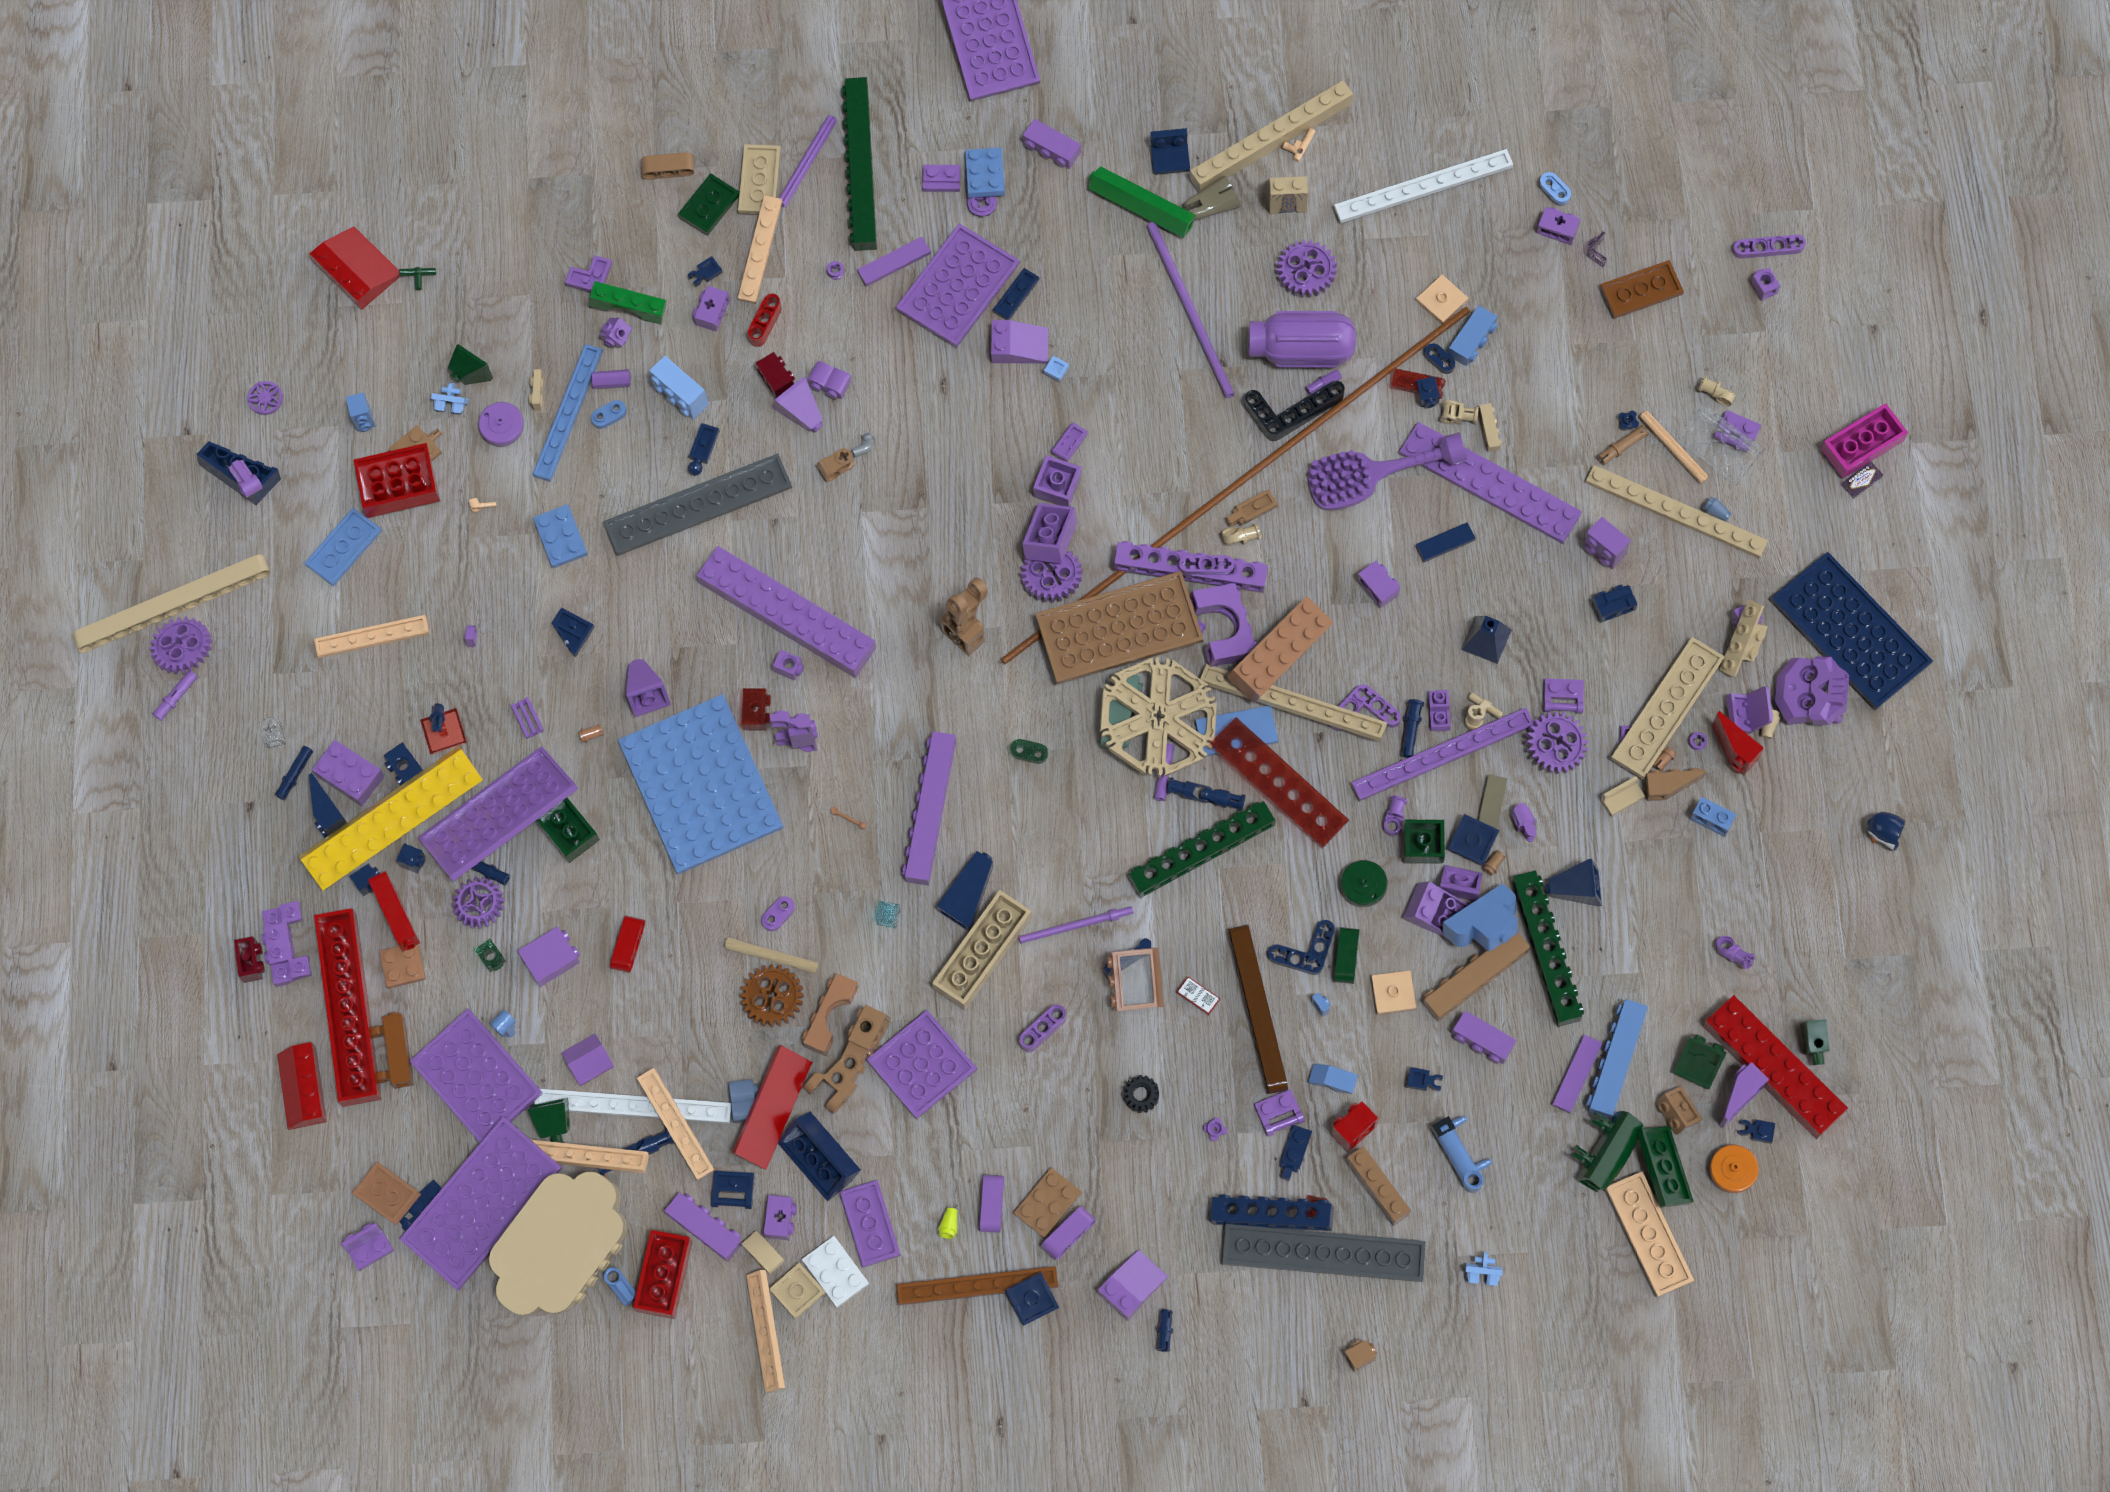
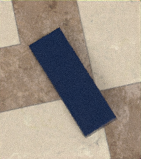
M1024 268L995 306L993 313L1004 320H1010L1040 280L1039 276Z
M1467 522L1416 544V548L1422 560L1426 562L1471 543L1476 538Z

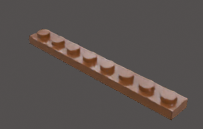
M1055 1266L897 1284L899 1305L1006 1294V1288L1040 1271L1050 1289L1058 1288L1057 1270Z

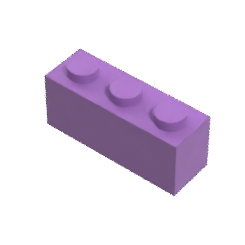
M1035 118L1023 134V144L1028 149L1038 151L1044 158L1054 160L1060 167L1065 166L1070 169L1081 153L1080 143Z
M1464 1011L1452 1032L1456 1041L1462 1044H1469L1472 1046V1050L1479 1054L1484 1053L1488 1055V1058L1497 1064L1499 1062L1504 1064L1516 1043V1039L1467 1011Z

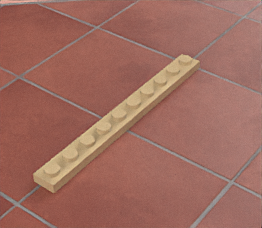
M1593 465L1586 480L1588 485L1760 559L1768 542L1767 539L1596 465Z
M1206 664L1200 679L1207 683L1208 686L1249 699L1227 678L1230 671L1214 666L1210 667V665ZM1273 685L1256 701L1381 742L1387 727V722Z

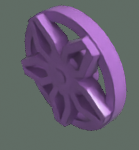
M263 381L257 382L250 389L247 399L249 406L254 412L268 415L280 408L283 402V394L275 383ZM277 392H279V400L275 397ZM252 403H258V409H256L252 405ZM268 405L274 406L272 409L266 410Z

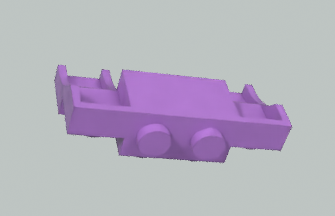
M780 710L770 715L772 728H788L775 733L778 746L790 745L793 748H800L805 752L817 751L815 738H818L815 720H811L810 714L800 713L790 718L789 711Z
M295 901L281 904L279 908L262 911L264 934H261L263 945H266L267 948L264 956L266 963H269L271 966L274 985L276 987L284 986L298 979L312 976L309 957L295 958L291 929L289 927L290 924L303 921L300 902Z

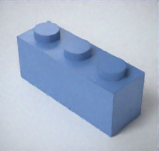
M1478 305L1449 347L1448 353L1466 367L1470 361L1474 362L1478 356L1477 351L1479 348H1483L1486 345L1488 335L1490 333L1493 334L1497 329L1498 316Z

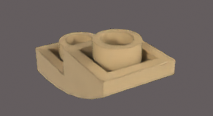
M757 1231L741 1243L743 1248L756 1259L757 1263L768 1274H771L785 1262Z

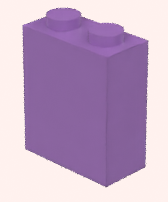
M558 926L518 950L540 987L580 963L577 958L580 956L575 946L570 947L567 942L570 940L565 930L561 931Z

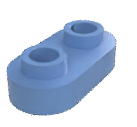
M614 400L595 410L591 415L593 425L598 429H604L623 419L627 413L626 406L622 401ZM615 407H620L619 410H614ZM598 416H603L602 419H597Z

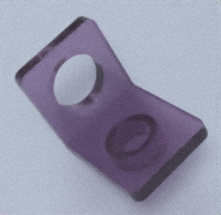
M1604 231L1597 238L1594 237L1590 241L1586 255L1602 268L1605 266L1607 258L1597 252L1596 248L1604 240Z

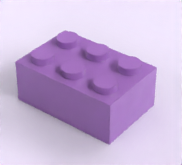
M1038 504L1023 541L1025 559L1062 564L1077 526L1075 507Z
M336 740L332 742L312 769L317 778L361 807L385 777L381 769Z

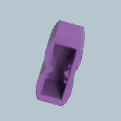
M817 361L807 380L810 388L813 390L827 392L826 394L833 399H842L852 378L850 374Z

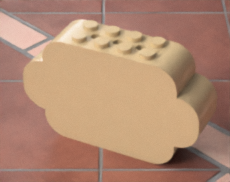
M584 1172L576 1178L558 1173L552 1174L543 1180L490 1252V1266L493 1272L500 1277L496 1285V1294L503 1306L519 1315H533L542 1309L550 1313H565L584 1300L587 1295L585 1291L588 1287L592 1288L599 1279L597 1275L600 1271L604 1272L611 1263L609 1259L612 1255H617L623 1248L621 1243L627 1235L628 1226L626 1219L617 1211L621 1201V1194L615 1183L596 1172Z

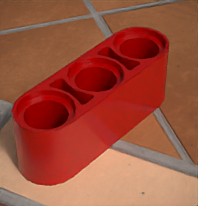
M774 293L765 296L748 329L749 340L754 347H761L765 344L781 313L780 298ZM771 303H776L773 307L769 306ZM764 318L769 319L767 322H761ZM755 334H761L758 338L753 337Z
M627 915L624 917L612 955L611 969L627 973L631 972L644 931L645 920Z

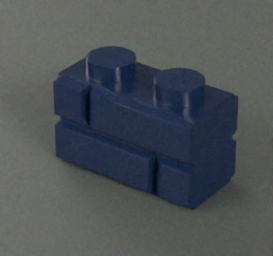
M1618 585L1612 589L1613 591L1607 593L1601 591L1595 595L1592 606L1601 623L1636 610L1637 601L1629 585L1624 587L1623 585Z

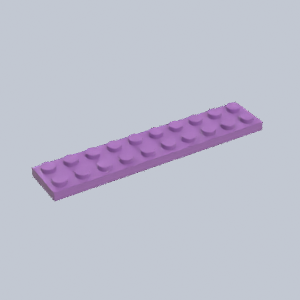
M1418 422L1399 451V454L1407 457L1439 448L1445 436ZM1465 447L1467 462L1452 465L1442 458L1420 465L1561 544L1565 542L1582 514V511Z

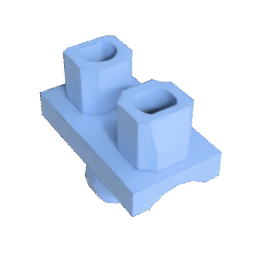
M452 382L449 383L448 387H442L441 389L447 395L432 393L431 399H434V410L445 411L446 403L452 402L451 412L462 414L465 404H468L469 399L454 396V394L460 395L461 389H456L455 383Z
M1484 1252L1483 1257L1475 1256V1262L1482 1263V1265L1466 1263L1465 1270L1468 1283H1479V1274H1487L1486 1284L1497 1286L1503 1270L1502 1267L1487 1265H1495V1259L1488 1258V1252Z

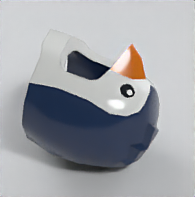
M1882 811L1874 814L1867 821L1868 833L1871 835L1873 844L1879 841L1896 851L1899 846L1898 840L1906 821L1900 816Z

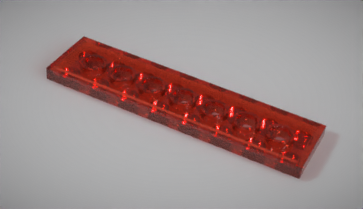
M1237 717L1210 743V746L1322 849L1349 822L1345 815ZM1240 740L1243 745L1241 748L1236 749L1232 746V741ZM1252 752L1257 758L1255 761H1248L1245 757L1246 754ZM1267 765L1271 771L1269 774H1262L1260 767ZM1281 778L1284 780L1285 785L1277 787L1274 785V780ZM1296 791L1299 794V798L1291 800L1288 797V793ZM1310 804L1313 807V811L1305 813L1302 810V806ZM1317 818H1326L1327 824L1319 826L1316 822Z

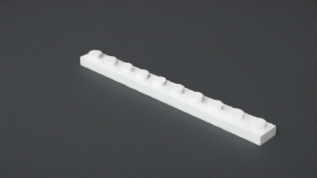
M1507 149L1335 204L1334 209L1341 224L1513 168V163Z
M540 1089L543 1094L534 1103L538 1104L568 1097L569 1112L661 1119L649 1098L644 1096ZM674 1099L686 1121L730 1124L731 1103Z

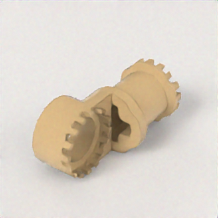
M1704 375L1698 391H1704L1713 395L1717 402L1724 406H1731L1736 396L1734 392L1721 388L1722 382L1719 381L1717 383L1707 379V376Z
M1257 523L1244 529L1230 527L1222 532L1224 543L1228 545L1239 541L1247 544V541L1256 538L1262 539Z

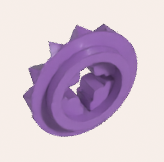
M996 196L968 198L969 210L975 216L984 217L985 215H991L996 210ZM986 198V206L983 205L979 208L978 202H983Z

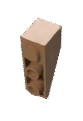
M1690 768L1688 771H1680V769H1671L1669 772H1661L1660 770L1650 771L1645 777L1647 801L1671 798L1703 779L1705 770Z

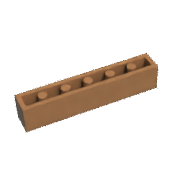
M1518 932L1506 943H1502L1492 951L1486 950L1481 956L1477 954L1470 960L1471 964L1467 967H1460L1455 972L1456 975L1454 977L1444 979L1439 984L1441 987L1426 993L1423 1005L1439 1022L1526 955L1530 950L1529 944Z

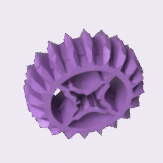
M475 877L474 882L468 879V885L466 886L464 883H461L462 890H455L458 895L453 896V900L456 902L452 903V907L455 908L453 912L455 915H458V921H463L464 926L470 924V927L473 929L476 924L479 929H482V924L484 923L486 927L490 926L489 921L496 923L494 917H501L499 911L504 910V906L501 904L505 902L504 898H502L503 892L498 891L499 886L497 884L493 885L494 882L492 880L487 882L484 877L481 881H479L478 877ZM476 890H485L490 892V894L481 895ZM471 893V898H470V900H468L467 902H465V905H464V901H465L466 897ZM475 897H477L478 900H480L481 910H480V908L477 906V903H476L477 900H476ZM493 901L490 910L486 913V907ZM476 911L479 912L480 916H471L466 912Z

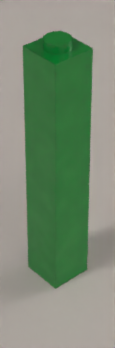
M1101 166L1090 174L1088 179L1090 181L1089 190L1183 238L1192 229L1196 217L1195 214Z

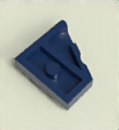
M562 607L552 622L553 627L575 657L595 627L594 624Z

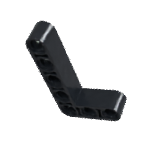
M1332 381L1277 416L1258 391L1250 390L1245 395V408L1266 438L1270 441H1278L1342 401L1345 386L1340 381ZM1333 390H1338V391H1340V393H1339V394H1334V393H1332V391H1333ZM1255 399V400H1257L1258 402H1257V403H1250L1249 400ZM1319 399H1322V400H1324L1325 402L1322 403V404H1319V403H1317L1316 401L1319 400ZM1302 409H1307V410H1309V412H1308V413H1303V412H1301V410H1302ZM1267 414L1268 416L1266 418H1262L1259 415ZM1288 418H1291V419H1293L1294 421L1291 422V423H1288V422H1286L1285 420L1288 419ZM1271 428H1276V429H1278V431H1277V432H1271L1270 429H1271Z

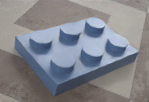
M1002 147L965 150L968 197L1005 195Z
M568 504L533 517L552 568L588 555Z

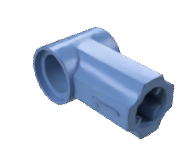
M505 1010L490 1022L491 1026L504 1038H511L516 1033V1021Z
M615 1267L607 1269L604 1279L626 1307L634 1302L637 1292L622 1272ZM612 1273L619 1274V1279L616 1282L609 1281V1276Z

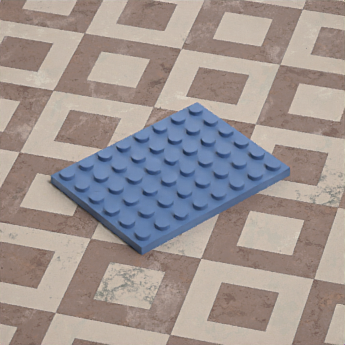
M723 694L618 739L678 875L784 828Z

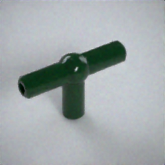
M415 267L399 269V275L414 276L415 290H421L422 275H436V268Z

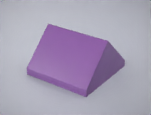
M1445 865L1440 888L1457 898L1475 902L1478 899L1483 873Z
M596 1034L589 1036L561 1053L580 1086L614 1067Z

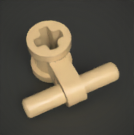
M1474 693L1469 695V699L1477 704L1469 708L1468 716L1465 719V725L1469 729L1475 730L1481 727L1487 712L1498 719L1503 716V712L1492 706V703L1487 699L1483 700Z

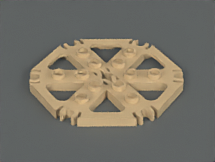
M1157 657L1154 664L1153 658H1150L1119 671L1110 678L1114 686L1106 684L1105 689L1102 690L1100 732H1105L1101 734V738L1108 736L1110 741L1105 744L1106 747H1109L1108 750L1143 775L1146 774V768H1148V776H1151L1152 770L1155 769L1158 772V777L1162 775L1164 770L1163 777L1198 763L1207 756L1203 748L1211 750L1215 741L1217 701L1212 703L1216 699L1215 696L1212 698L1206 696V693H1209L1211 688H1205L1208 687L1207 683L1174 660H1171L1170 667L1169 658H1166L1165 665H1161L1159 657ZM1143 671L1149 672L1151 675L1150 698L1126 682L1127 678ZM1171 676H1180L1190 683L1194 690L1170 701ZM1116 700L1137 715L1112 725L1109 723L1110 702ZM1158 710H1159L1160 716L1163 717V718H1161V720H1160L1159 723H1158V721H1157V718L1154 717V716H1156ZM1200 710L1205 711L1207 714L1206 733L1204 735L1200 734L1180 719ZM1147 733L1146 758L1144 761L1136 760L1122 749L1123 743ZM1167 736L1189 751L1190 755L1187 759L1172 765L1166 763Z

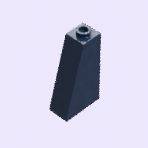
M976 851L937 905L939 913L968 932L973 927L994 867L990 855L985 852L981 854Z

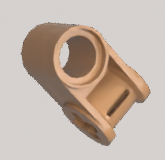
M846 448L839 449L817 463V467L826 481L836 479L854 466L852 454Z

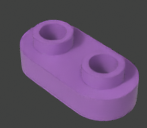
M780 897L763 915L762 924L766 930H778L794 913L795 905L791 898ZM787 903L788 907L781 908V905ZM771 917L775 918V921L772 923L768 922V919Z

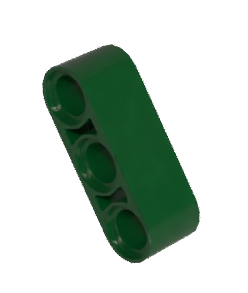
M1340 927L1334 982L1354 984L1359 929Z

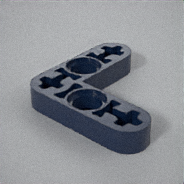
M1329 920L1319 922L1309 953L1276 944L1269 949V960L1277 965L1311 975H1318L1322 972L1334 935V924ZM1325 925L1329 926L1328 929L1331 930V932L1327 931L1324 939L1321 938L1323 934V929L1320 928H1324ZM1317 943H1323L1326 949L1323 952H1317L1314 946ZM1276 950H1279L1280 954L1286 956V952H1288L1289 954L1287 956V962L1284 961L1285 957L1278 956V958H1274V954L1272 952L1275 953ZM1293 955H1298L1301 958V962L1297 965L1292 964L1290 958ZM1308 958L1307 963L1313 964L1316 961L1320 967H1316L1313 970L1309 964H1306V968L1302 966L1304 965V959Z

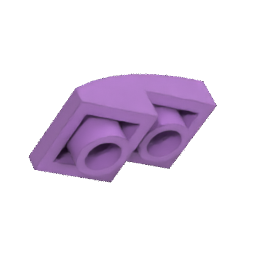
M1448 690L1429 691L1431 731H1450Z

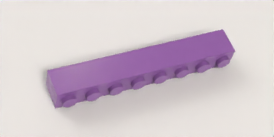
M933 731L932 737H928L927 748L929 753L925 755L923 766L926 769L925 773H921L920 777L922 790L918 791L916 799L919 806L918 810L915 809L913 814L915 827H911L909 839H912L911 846H907L906 857L909 858L908 863L903 866L902 873L908 883L927 886L930 883L956 745V736L954 734Z

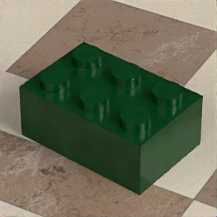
M568 797L535 821L568 863H571L600 840L597 833Z

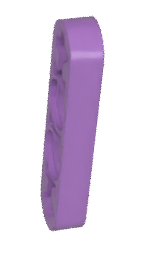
M1801 235L1741 239L1735 242L1733 254L1741 259L1798 254L1804 250L1806 241ZM1794 241H1797V243L1800 244V246L1796 247ZM1775 242H1780L1783 244L1784 247L1778 250L1773 246V244ZM1763 244L1765 246V250L1758 251L1756 250L1755 245ZM1739 246H1742V248L1745 249L1744 252H1741Z

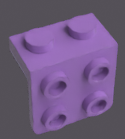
M1763 686L1747 695L1735 693L1727 695L1729 719L1747 734H1751L1772 723L1773 714L1769 688L1767 686Z

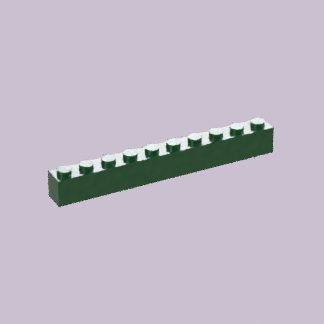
M867 77L845 78L842 93L843 97L846 96V102H843V111L847 113V118H844V128L848 129V134H845V145H849V151H846V162H850V167H846L847 178H850L851 184H847L848 195H851V200H848L849 211H852V217H849L850 228H853V233H850L851 245L854 244L855 251L877 250Z

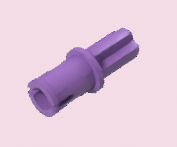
M1334 370L1323 377L1320 376L1318 380L1305 386L1306 390L1311 395L1330 382L1340 380L1342 376L1338 370Z

